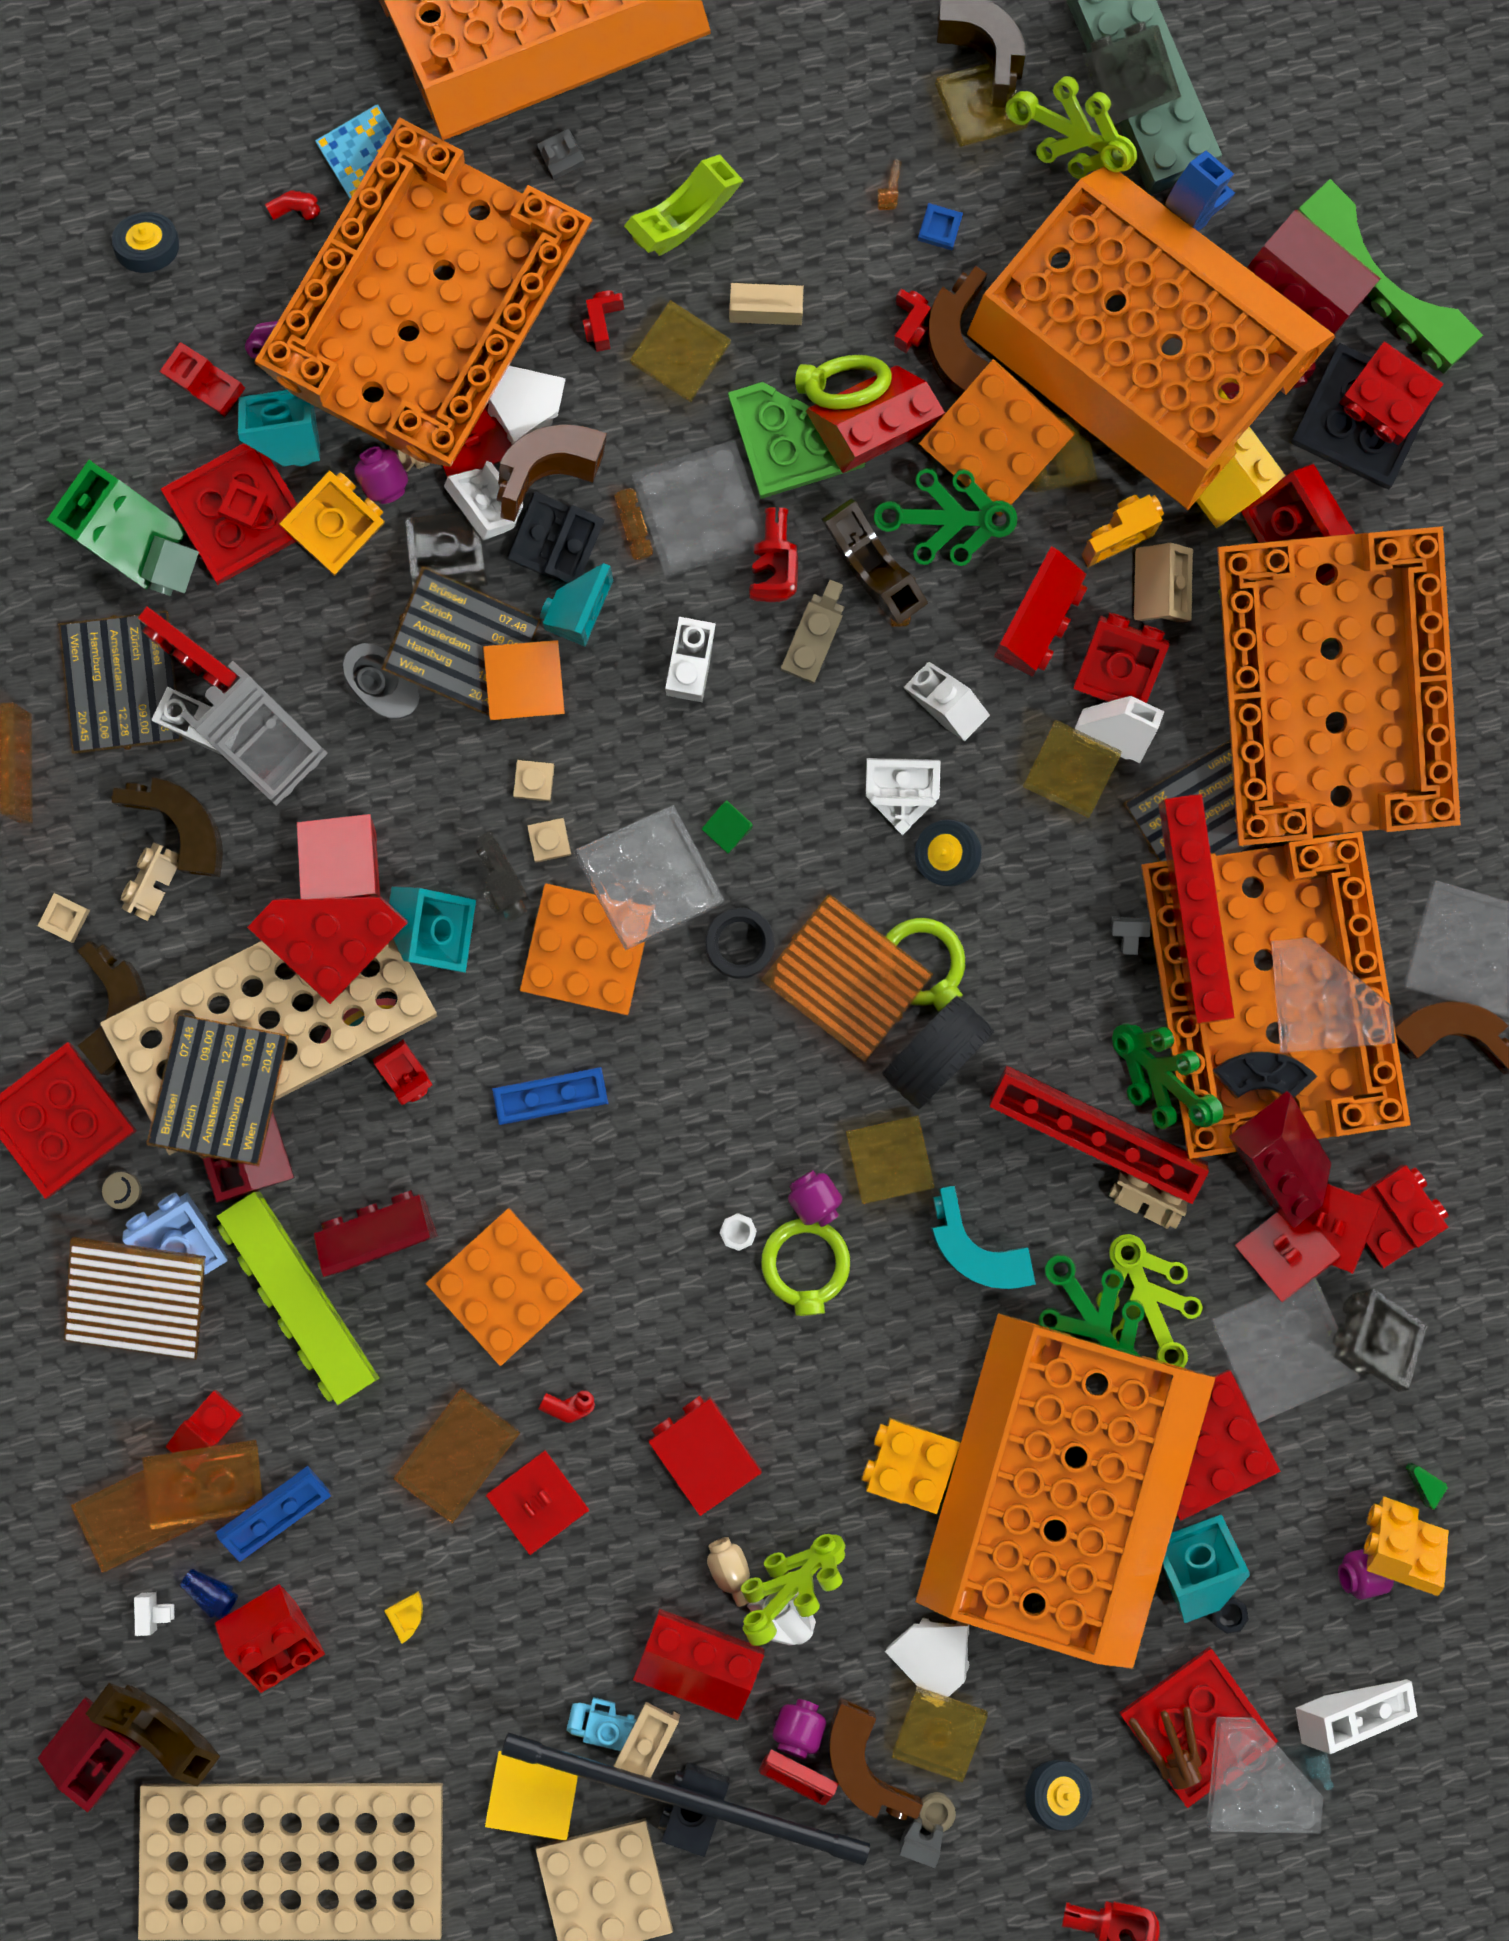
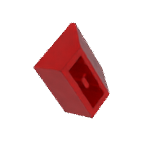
M280 1584L215 1622L225 1656L260 1693L277 1685L280 1681L325 1655L324 1649L299 1606Z

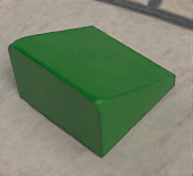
M726 800L701 830L729 854L751 831L753 824Z
M1408 1463L1406 1470L1423 1504L1427 1508L1434 1510L1448 1489L1447 1484L1421 1467Z

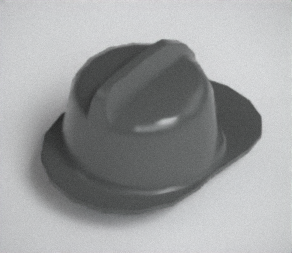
M368 643L353 646L345 654L342 664L346 689L350 697L357 703L367 706L376 714L389 719H401L410 715L417 708L420 698L416 684L411 680L383 669L389 654L384 648Z

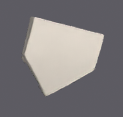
M513 366L507 368L488 401V413L491 417H495L508 433L507 438L512 445L530 432L552 426L553 418L558 416L566 378Z
M486 461L482 470L474 469L448 476L444 485L483 540L513 529L523 508V504H521L515 522L500 518L501 502L496 500L500 487L498 485L499 471L488 461Z
M867 758L866 797L902 835L930 807H933L939 799L941 761Z
M922 1618L920 1624H913L887 1647L885 1652L924 1694L938 1706L966 1680V1673L969 1669V1624L957 1622L956 1624L936 1623Z

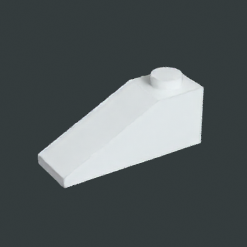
M1409 1680L1325 1695L1295 1708L1301 1743L1328 1754L1335 1753L1417 1717L1412 1681Z

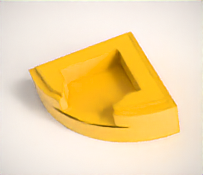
M419 1591L384 1610L402 1644L414 1634L422 1619L423 1604Z

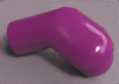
M278 321L260 323L254 327L245 343V350L251 358L256 359Z

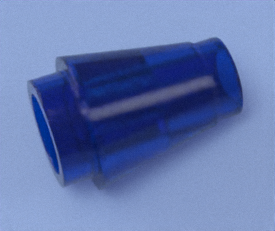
M194 1568L185 1575L180 1584V1588L185 1590L210 1618L215 1616L220 1620L227 1616L238 1599V1594L232 1591L233 1586L198 1572Z

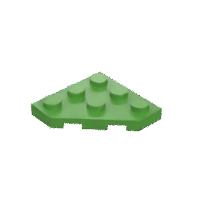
M764 382L728 392V398L760 499L844 474L806 413L807 408L810 406L777 392L775 388ZM863 463V464H861V465H859V466H857V467H855V468H853V469H851V470H849V471H847V472H850V471H853V470H857V469L863 468V467H865V463Z

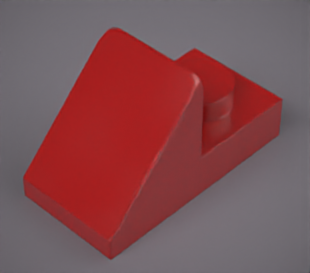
M214 1390L194 1414L179 1426L166 1445V1448L192 1471H195L243 1416V1413L217 1390Z

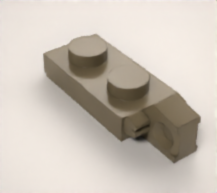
M829 580L822 597L813 595L781 666V671L815 684L843 617L844 606L837 604L843 589L842 584Z

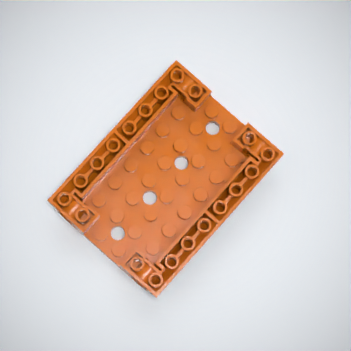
M379 0L386 17L390 16L410 60L414 79L442 141L711 34L702 0ZM428 10H435L441 14L440 18L433 23L424 22L421 16Z
M399 117L256 357L255 364L291 394L420 462L451 467L591 225L592 218L530 185H527L522 194L465 164L463 150L446 141H442V139ZM475 206H484L490 211L488 217L483 220H475L469 213ZM445 265L451 267L455 273L449 280H439L434 275L435 270ZM405 326H413L419 330V335L413 341H404L399 337L400 330ZM369 387H378L384 392L383 397L377 402L366 401L363 398V393Z
M1105 166L1081 178L987 289L983 294L967 332L969 338L1187 510L1235 456L1237 452L1234 444L1276 394L1281 391L1286 395L1335 338L1332 332L1195 228L1187 224L1121 172H1112ZM1060 252L1068 253L1070 261L1064 268L1057 269L1051 266V260L1054 255ZM1114 295H1121L1126 298L1125 306L1117 312L1107 310L1106 303L1108 299ZM1172 338L1179 339L1183 343L1179 353L1170 356L1162 352V346L1167 340ZM1229 382L1236 383L1240 387V391L1235 398L1225 400L1219 396V390L1222 385Z
M1443 526L1217 547L1238 846L1313 839V836L1326 834L1369 830L1394 832L1461 825ZM1324 563L1331 565L1335 571V577L1328 585H1322L1316 579V571ZM1328 638L1337 640L1340 647L1338 655L1333 659H1326L1321 653V645ZM1333 712L1341 713L1344 718L1343 728L1336 733L1329 732L1325 724L1326 718ZM1343 785L1348 789L1349 798L1344 805L1335 806L1330 799L1331 791L1336 786Z
M1362 831L1288 842L1284 846L1218 856L1215 853L1211 854L1235 1016L1234 1019L1190 1026L1167 861L1141 865L1166 1024L1174 1036V1044L1170 1047L1171 1055L1192 1050L1197 1054L1200 1061V1067L1197 1071L1188 1075H1181L1178 1071H1174L1175 1076L1199 1098L1207 1094L1214 1095L1221 1102L1224 1112L1220 1122L1206 1128L1196 1126L1189 1118V1108L1179 1100L1189 1159L1237 1152L1229 1136L1281 1096L1273 1091L1256 1089L1235 1099L1213 1074V1069L1222 1062L1251 1052H1270L1289 1056L1303 1063L1317 1075L1294 1098L1317 1139L1411 1125ZM1255 878L1260 882L1262 891L1259 897L1249 898L1243 893L1242 884L1245 879ZM1259 950H1266L1273 956L1274 963L1268 971H1262L1254 964V956ZM1274 1022L1281 1024L1286 1033L1284 1040L1279 1044L1270 1042L1266 1037L1268 1025Z
M998 1313L915 1602L950 1619L1096 1664L1133 1669L1215 1377L1145 1356L1140 1357L1072 1337L1070 1334ZM1093 1373L1103 1374L1108 1380L1107 1389L1102 1394H1092L1086 1388V1379ZM1079 1446L1086 1451L1087 1460L1081 1467H1071L1066 1463L1065 1453L1070 1447ZM1055 1519L1060 1520L1066 1526L1065 1536L1056 1541L1050 1540L1044 1533L1046 1523ZM1031 1593H1038L1045 1600L1044 1609L1036 1614L1029 1613L1023 1606L1024 1598Z

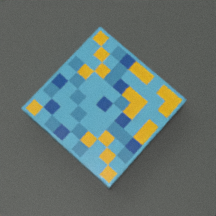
M378 104L315 140L350 199L392 130Z

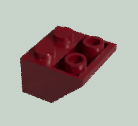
M272 1108L258 1165L201 1154L216 1202H225L295 1178Z
M85 1697L38 1756V1760L58 1790L88 1813L98 1804L142 1746L124 1734L93 1723L86 1715L93 1702Z

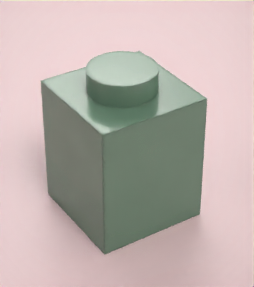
M154 536L141 578L152 582L150 589L169 596L172 595L173 590L185 593L199 551Z

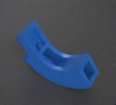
M1206 150L1188 164L1170 192L1165 206L1191 227L1199 231L1234 196L1235 192L1227 186L1234 173Z

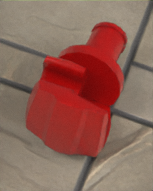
M776 507L765 509V540L754 545V554L761 557L753 563L751 568L754 574L769 569L774 573V576L765 582L752 584L749 588V599L761 602H781L788 600L797 591L798 552L797 546L787 541V515L789 511L786 508L779 507L777 523L775 522Z
M1105 1901L1104 1908L1096 1911L1066 1902L1062 1927L1064 1928L1068 1927L1093 1933L1095 1938L1098 1939L1097 1941H1120L1119 1935L1122 1933L1128 1934L1132 1941H1159L1160 1923L1155 1913L1147 1908L1115 1901L1113 1903Z

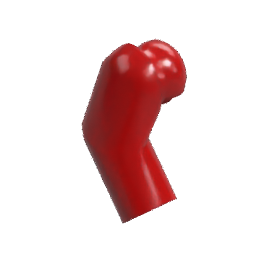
M290 190L265 204L273 220L292 210L301 211L304 219L311 220L317 217L321 211L316 203L318 199L313 194Z
M580 1391L564 1401L546 1393L538 1410L565 1423H573L588 1416L593 1411L595 1400L588 1391Z

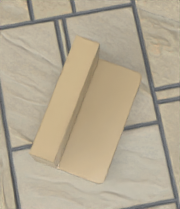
M731 283L730 322L802 325L804 286Z
M1165 543L1136 549L1135 620L1145 621L1163 618L1175 622L1191 621L1192 548L1174 543Z
M645 1702L613 1766L651 1778L679 1723L680 1714L674 1711L672 1714H669Z

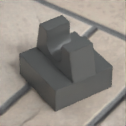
M569 129L537 144V149L553 180L586 164Z
M1111 916L1110 931L1112 936H1121L1122 954L1138 955L1139 937H1150L1151 922L1148 917Z
M919 1817L918 1819L913 1818L908 1828H905L900 1840V1856L936 1868L940 1857L943 1826L936 1824L932 1834L926 1836L920 1833L922 1819Z

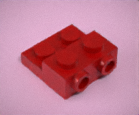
M1384 341L1339 403L1345 407L1344 411L1348 416L1359 422L1363 420L1375 428L1374 433L1380 439L1387 443L1394 442L1399 445L1444 383Z
M1109 613L1108 618L1100 616L1073 689L1108 702L1133 696L1147 703L1169 648V640L1163 639L1165 633L1157 628L1144 625L1141 631L1128 626L1130 620L1119 614Z
M1400 1165L1357 1194L1381 1204L1365 1244L1381 1268L1387 1267L1412 1249L1419 1248L1449 1228L1444 1219L1449 1217L1446 1209L1438 1199L1435 1198L1432 1201L1423 1190V1188L1428 1186L1427 1182L1415 1167L1410 1170L1407 1165Z

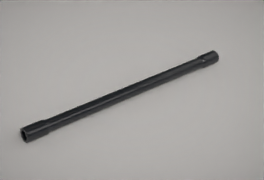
M507 1733L501 1751L503 1756L530 1764H540L821 1850L833 1857L863 1866L868 1858L870 1843L812 1828L548 1747L539 1741L513 1733Z

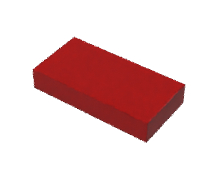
M772 1749L765 1756L758 1770L760 1774L821 1805L828 1803L839 1783Z

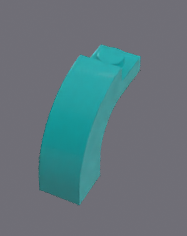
M955 1186L938 1188L939 1196L933 1197L937 1219L944 1218L945 1225L932 1227L931 1231L939 1251L956 1271L974 1282L993 1288L1013 1289L1036 1285L1028 1247L1001 1252L986 1251L978 1247L970 1240L964 1230Z

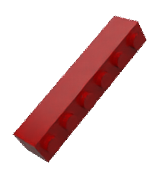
M1202 794L1167 798L1158 805L1190 1026L1234 1019L1235 1016Z
M1007 1065L990 1097V1108L1190 1204H1193L1209 1173L1207 1161L1201 1158L1189 1159L1186 1151Z

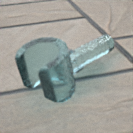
M1322 1752V1755L1318 1757L1305 1756L1309 1777L1311 1779H1320L1326 1790L1333 1789L1334 1784L1329 1777L1332 1772L1327 1753Z

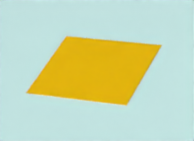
M499 1751L485 1827L567 1841L578 1776L540 1764H530L503 1756L501 1751Z

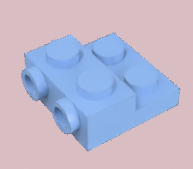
M172 1193L158 1203L160 1209L148 1217L144 1212L139 1213L125 1224L128 1229L123 1231V1242L132 1255L202 1265L201 1271L138 1262L142 1268L202 1277L228 1261V1256L207 1227L206 1219L188 1193L180 1197L177 1193ZM146 1274L149 1280L189 1285L194 1282ZM155 1287L156 1290L161 1293L174 1294L179 1291L176 1289Z

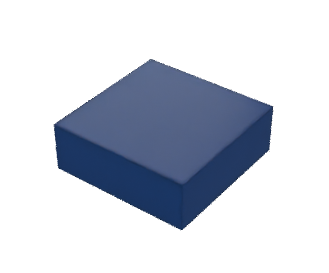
M928 203L918 241L953 250L963 213Z

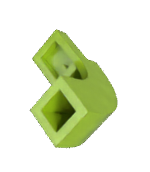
M720 154L702 160L688 179L669 198L652 209L631 216L624 227L629 231L634 242L639 247L645 249L648 253L655 251L659 256L663 255L684 242L713 217L731 198L744 180Z

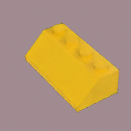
M1220 388L1219 396L1222 399L1230 400ZM1250 427L1234 444L1237 452L1235 456L1196 500L1215 528L1220 527L1263 496L1286 476Z

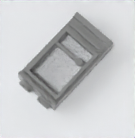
M232 661L228 667L240 679L225 694L216 686H212L206 691L205 697L213 706L199 721L186 709L180 715L277 806L310 771L318 766L319 762L328 753L242 668Z

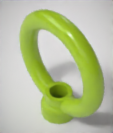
M848 355L829 360L817 368L814 365L801 364L796 372L795 383L798 393L807 394V397L818 406L828 409H850L868 404L883 395L891 384L892 374L888 365L876 357ZM861 369L871 371L877 375V379L873 384L858 392L837 395L823 391L826 386V378L842 371Z
M929 918L906 920L891 929L884 939L896 948L903 938L914 933H929L938 937L946 945L950 954L951 964L949 973L944 980L930 990H912L916 993L913 999L881 974H879V977L884 985L909 1004L916 1006L933 1004L938 1012H941L956 995L960 998L963 996L958 989L965 970L963 946L958 936L948 926L939 921ZM880 945L879 950L892 960L893 953ZM877 957V964L896 978L893 969Z
M795 1219L778 1227L768 1238L762 1253V1273L770 1290L782 1301L795 1306V1316L825 1314L824 1303L834 1298L847 1281L850 1271V1254L843 1237L829 1224L824 1227H820L818 1222L812 1225H804L800 1219ZM800 1233H812L822 1237L831 1246L835 1255V1270L832 1278L824 1287L819 1290L799 1292L791 1289L781 1280L776 1267V1258L780 1247L788 1238Z

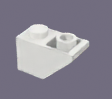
M679 617L665 688L667 696L703 702L715 623Z
M928 662L904 686V689L942 726L963 741H966L990 716L970 688L931 662Z
M167 687L152 721L222 755L180 715L186 709L199 721L211 707ZM238 730L224 743L229 749Z
M1128 696L1084 708L1073 732L1081 735L1083 739L1090 743H1098L1115 751L1118 756L1124 759H1132L1140 763L1159 728L1164 711L1133 696Z

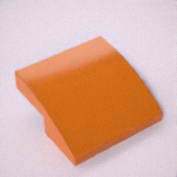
M558 640L483 646L490 720L565 714Z

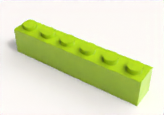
M261 1192L251 1193L217 1215L221 1223L217 1226L219 1233L228 1245L234 1243L241 1256L237 1260L248 1276L254 1274L261 1285L257 1291L263 1302L269 1308L274 1306L281 1316L277 1320L278 1325L288 1339L294 1337L301 1348L297 1352L298 1356L308 1370L314 1368L321 1381L317 1384L324 1397L329 1402L334 1399L336 1404L339 1405L380 1379Z

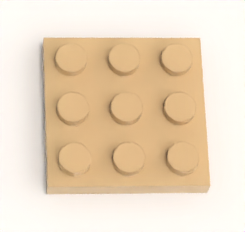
M646 1818L567 1838V1841L558 1840L536 1846V1853L558 1941H643L673 1933Z

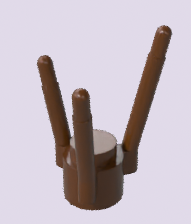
M1184 1707L1183 1709L1189 1753L1188 1750L1181 1749L1168 1712H1161L1164 1727L1173 1749V1753L1166 1757L1168 1763L1164 1761L1137 1720L1131 1718L1129 1720L1130 1725L1159 1767L1163 1779H1170L1174 1789H1185L1202 1780L1198 1768L1202 1765L1197 1751L1194 1726L1189 1707Z

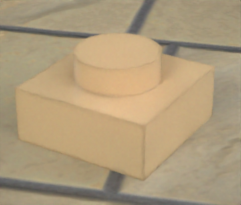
M517 760L513 797L551 802L555 765L552 763Z
M564 818L527 825L535 863L571 855Z
M54 893L38 927L74 943L90 910Z

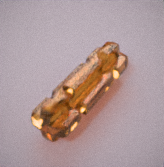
M633 488L623 489L615 494L618 509L623 511L620 513L627 540L628 542L632 541L633 544L630 546L632 556L635 560H643L653 555L654 551L651 541L649 539L646 540L645 537L648 536V531L641 509L636 507V503H639L636 492Z

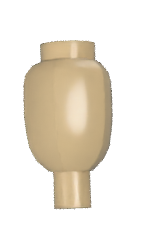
M729 1537L712 1542L708 1546L711 1553L707 1558V1564L713 1579L721 1590L732 1594L737 1607L748 1604L749 1602L746 1601L741 1591L742 1584L750 1579L749 1567L742 1549L736 1544H731Z

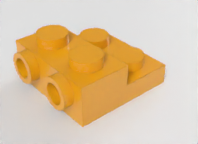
M329 470L279 525L335 576L384 525L385 521L380 517L383 511L369 498H366L363 502L353 492L356 486L344 474L340 472L336 476Z
M1149 494L1139 499L1138 495H1133L1117 504L1119 509L1113 512L1110 523L1091 533L1092 538L1087 541V545L1081 554L1087 567L1095 565L1154 536L1163 521L1161 516L1164 515L1163 508L1155 495L1150 496Z
M889 1417L887 1425L880 1424L874 1445L878 1446L879 1450L875 1461L868 1459L861 1481L867 1482V1492L937 1514L961 1443Z
M1383 1496L1378 1505L1373 1504L1367 1517V1525L1371 1526V1532L1367 1536L1364 1545V1554L1368 1555L1366 1571L1439 1596L1444 1589L1449 1530L1418 1520V1508Z

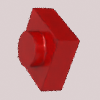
M233 479L218 513L224 518L254 530L268 499V494Z

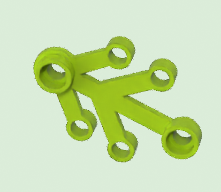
M1070 76L1062 77L1053 87L1054 96L1062 103L1069 119L1039 105L1037 97L1028 91L1017 92L1007 102V116L1015 124L1025 125L1031 119H1034L1067 136L1058 140L1052 137L1045 138L1036 149L1037 156L1041 161L1051 163L1058 156L1085 146L1098 151V153L1091 156L1085 153H1078L1069 161L1068 171L1077 179H1081L1089 172L1104 166L1112 172L1127 171L1136 162L1137 151L1134 144L1128 138L1118 134L1107 112L1111 106L1109 97L1102 92H1096L1085 103L1086 112L1095 119L1102 134L1101 136L1092 131L1076 98L1079 91L1078 83ZM1062 85L1068 88L1069 93L1064 91ZM1094 101L1098 102L1102 109L1096 107ZM1046 147L1051 149L1052 154L1046 150ZM1077 162L1080 163L1084 169L1079 168Z
M1131 1234L1120 1235L1111 1243L1109 1257L1114 1264V1268L1122 1272L1124 1281L1127 1274H1129L1134 1286L1129 1300H1138L1144 1306L1145 1315L1159 1346L1156 1359L1167 1363L1164 1358L1165 1352L1169 1349H1174L1178 1355L1177 1360L1169 1364L1184 1368L1188 1361L1187 1351L1181 1344L1173 1342L1157 1302L1179 1310L1182 1316L1189 1319L1197 1318L1201 1314L1203 1309L1202 1303L1196 1297H1184L1148 1282L1142 1267L1166 1275L1165 1278L1172 1284L1183 1283L1188 1277V1270L1183 1263L1168 1262L1147 1253L1145 1244L1139 1237ZM1127 1245L1131 1246L1134 1250V1256L1130 1260H1125L1121 1256L1122 1248ZM1173 1266H1179L1183 1271L1182 1277L1178 1280H1173L1170 1277V1269ZM1111 1274L1107 1284L1115 1287L1120 1283V1279L1116 1274ZM1101 1291L1096 1298V1304L1098 1308L1100 1307L1103 1291ZM1118 1294L1114 1311L1119 1307L1120 1303ZM1193 1300L1197 1304V1310L1194 1314L1189 1315L1185 1312L1184 1305L1187 1301ZM1131 1305L1126 1309L1127 1315L1131 1318H1137L1141 1313L1139 1307ZM1123 1316L1119 1325L1115 1326L1111 1331L1115 1339L1117 1331L1123 1329L1125 1323Z
M834 1534L821 1535L814 1540L810 1549L785 1558L783 1553H773L765 1559L764 1566L769 1576L775 1579L762 1583L760 1578L755 1577L748 1579L742 1584L741 1591L749 1603L758 1602L765 1596L779 1591L763 1610L752 1611L744 1618L743 1631L750 1644L760 1646L768 1643L775 1637L777 1629L772 1620L797 1593L799 1595L796 1596L793 1603L801 1617H809L819 1610L820 1604L815 1596L813 1575L819 1568L822 1569L817 1573L816 1577L824 1591L835 1590L842 1584L843 1579L837 1569V1565L845 1558V1543L841 1536ZM799 1566H802L800 1569H798V1570H796V1571H793V1572H791V1573L785 1574L788 1570H791V1569L797 1568V1567H799Z

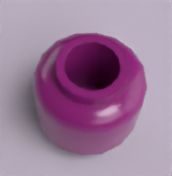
M372 447L360 455L361 460L356 465L354 474L367 498L372 501H379L380 504H387L399 499L405 493V487L408 484V474L395 451Z
M811 1170L789 1185L791 1192L788 1195V1203L804 1225H812L818 1222L820 1227H824L839 1216L836 1209L841 1205L843 1198L826 1173L816 1174L814 1170Z
M1364 1549L1347 1553L1342 1560V1564L1338 1567V1577L1345 1592L1351 1593L1352 1596L1359 1600L1387 1594L1394 1586V1580L1366 1571L1368 1555L1364 1554Z
M797 1699L796 1705L786 1704L781 1707L772 1734L773 1739L779 1744L777 1748L779 1751L806 1759L807 1754H815L819 1750L827 1722L821 1714L817 1713L818 1705L806 1700Z

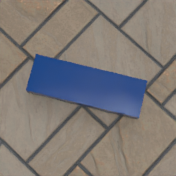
M602 1067L492 1089L499 1125L609 1104Z
M307 1466L216 1532L217 1538L241 1562L331 1497L329 1489Z

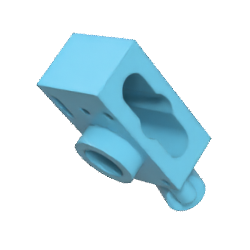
M593 1697L591 1705L584 1703L572 1704L566 1730L572 1735L583 1737L584 1743L621 1751L636 1719H634V1715L630 1714L627 1717L616 1715L615 1702ZM595 1704L609 1706V1713L594 1709ZM589 1712L586 1729L583 1730L585 1713Z

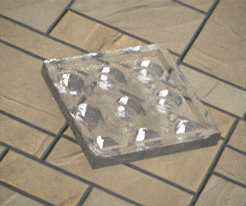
M735 439L631 473L665 579L754 550L756 543L765 540V528Z
M674 805L576 849L574 853L625 951L722 905L725 901Z
M1437 880L1433 881L1403 987L1452 1002H1466L1478 1005L1496 1015L1509 1018V902Z
M1316 1277L1283 1303L1271 1292L1211 1318L1215 1331L1257 1423L1360 1379Z

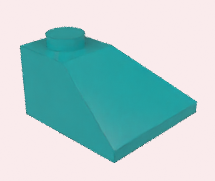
M288 390L239 397L238 436L241 442L282 466H306L312 462L320 461V441L314 405L291 394Z
M603 563L558 589L553 599L548 597L540 614V618L544 619V629L585 647L614 581L610 565Z
M391 887L389 904L408 921L393 938L403 961L466 973L476 900L422 888Z
M1222 1514L1171 1533L1162 1570L1184 1623L1219 1611L1250 1576L1249 1570Z

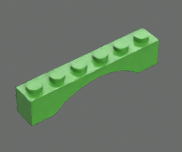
M1331 179L1298 209V211L1381 278L1367 295L1372 300L1371 305L1381 317H1388L1397 326V333L1408 344L1414 343L1423 352L1422 358L1430 368L1434 370L1439 369L1445 374L1483 336L1458 309L1439 307L1421 301L1401 290L1382 273L1363 243L1357 223L1356 205Z

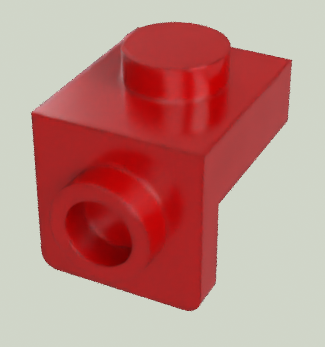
M900 289L896 295V305L910 314L896 333L894 346L907 353L912 344L918 347L928 332V327L925 325L930 319L931 307L928 306L927 299L915 291L908 293Z
M602 291L592 296L593 299L586 300L590 319L583 320L587 342H595L596 352L611 349L604 314L624 310L622 293L614 294L613 291Z
M404 1039L372 1059L376 1068L394 1091L401 1105L421 1099L427 1093L428 1088L432 1086L428 1073Z

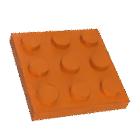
M993 359L919 444L953 475L960 469L970 470L975 477V483L992 501L1003 500L1012 505L1074 436L1075 432ZM960 474L957 477L966 487L970 485L971 478L967 474ZM996 512V514L1000 517L1004 514L1002 512Z
M545 883L520 991L628 1016L653 908Z
M510 1208L503 1212L425 1283L499 1366L503 1365L584 1291Z

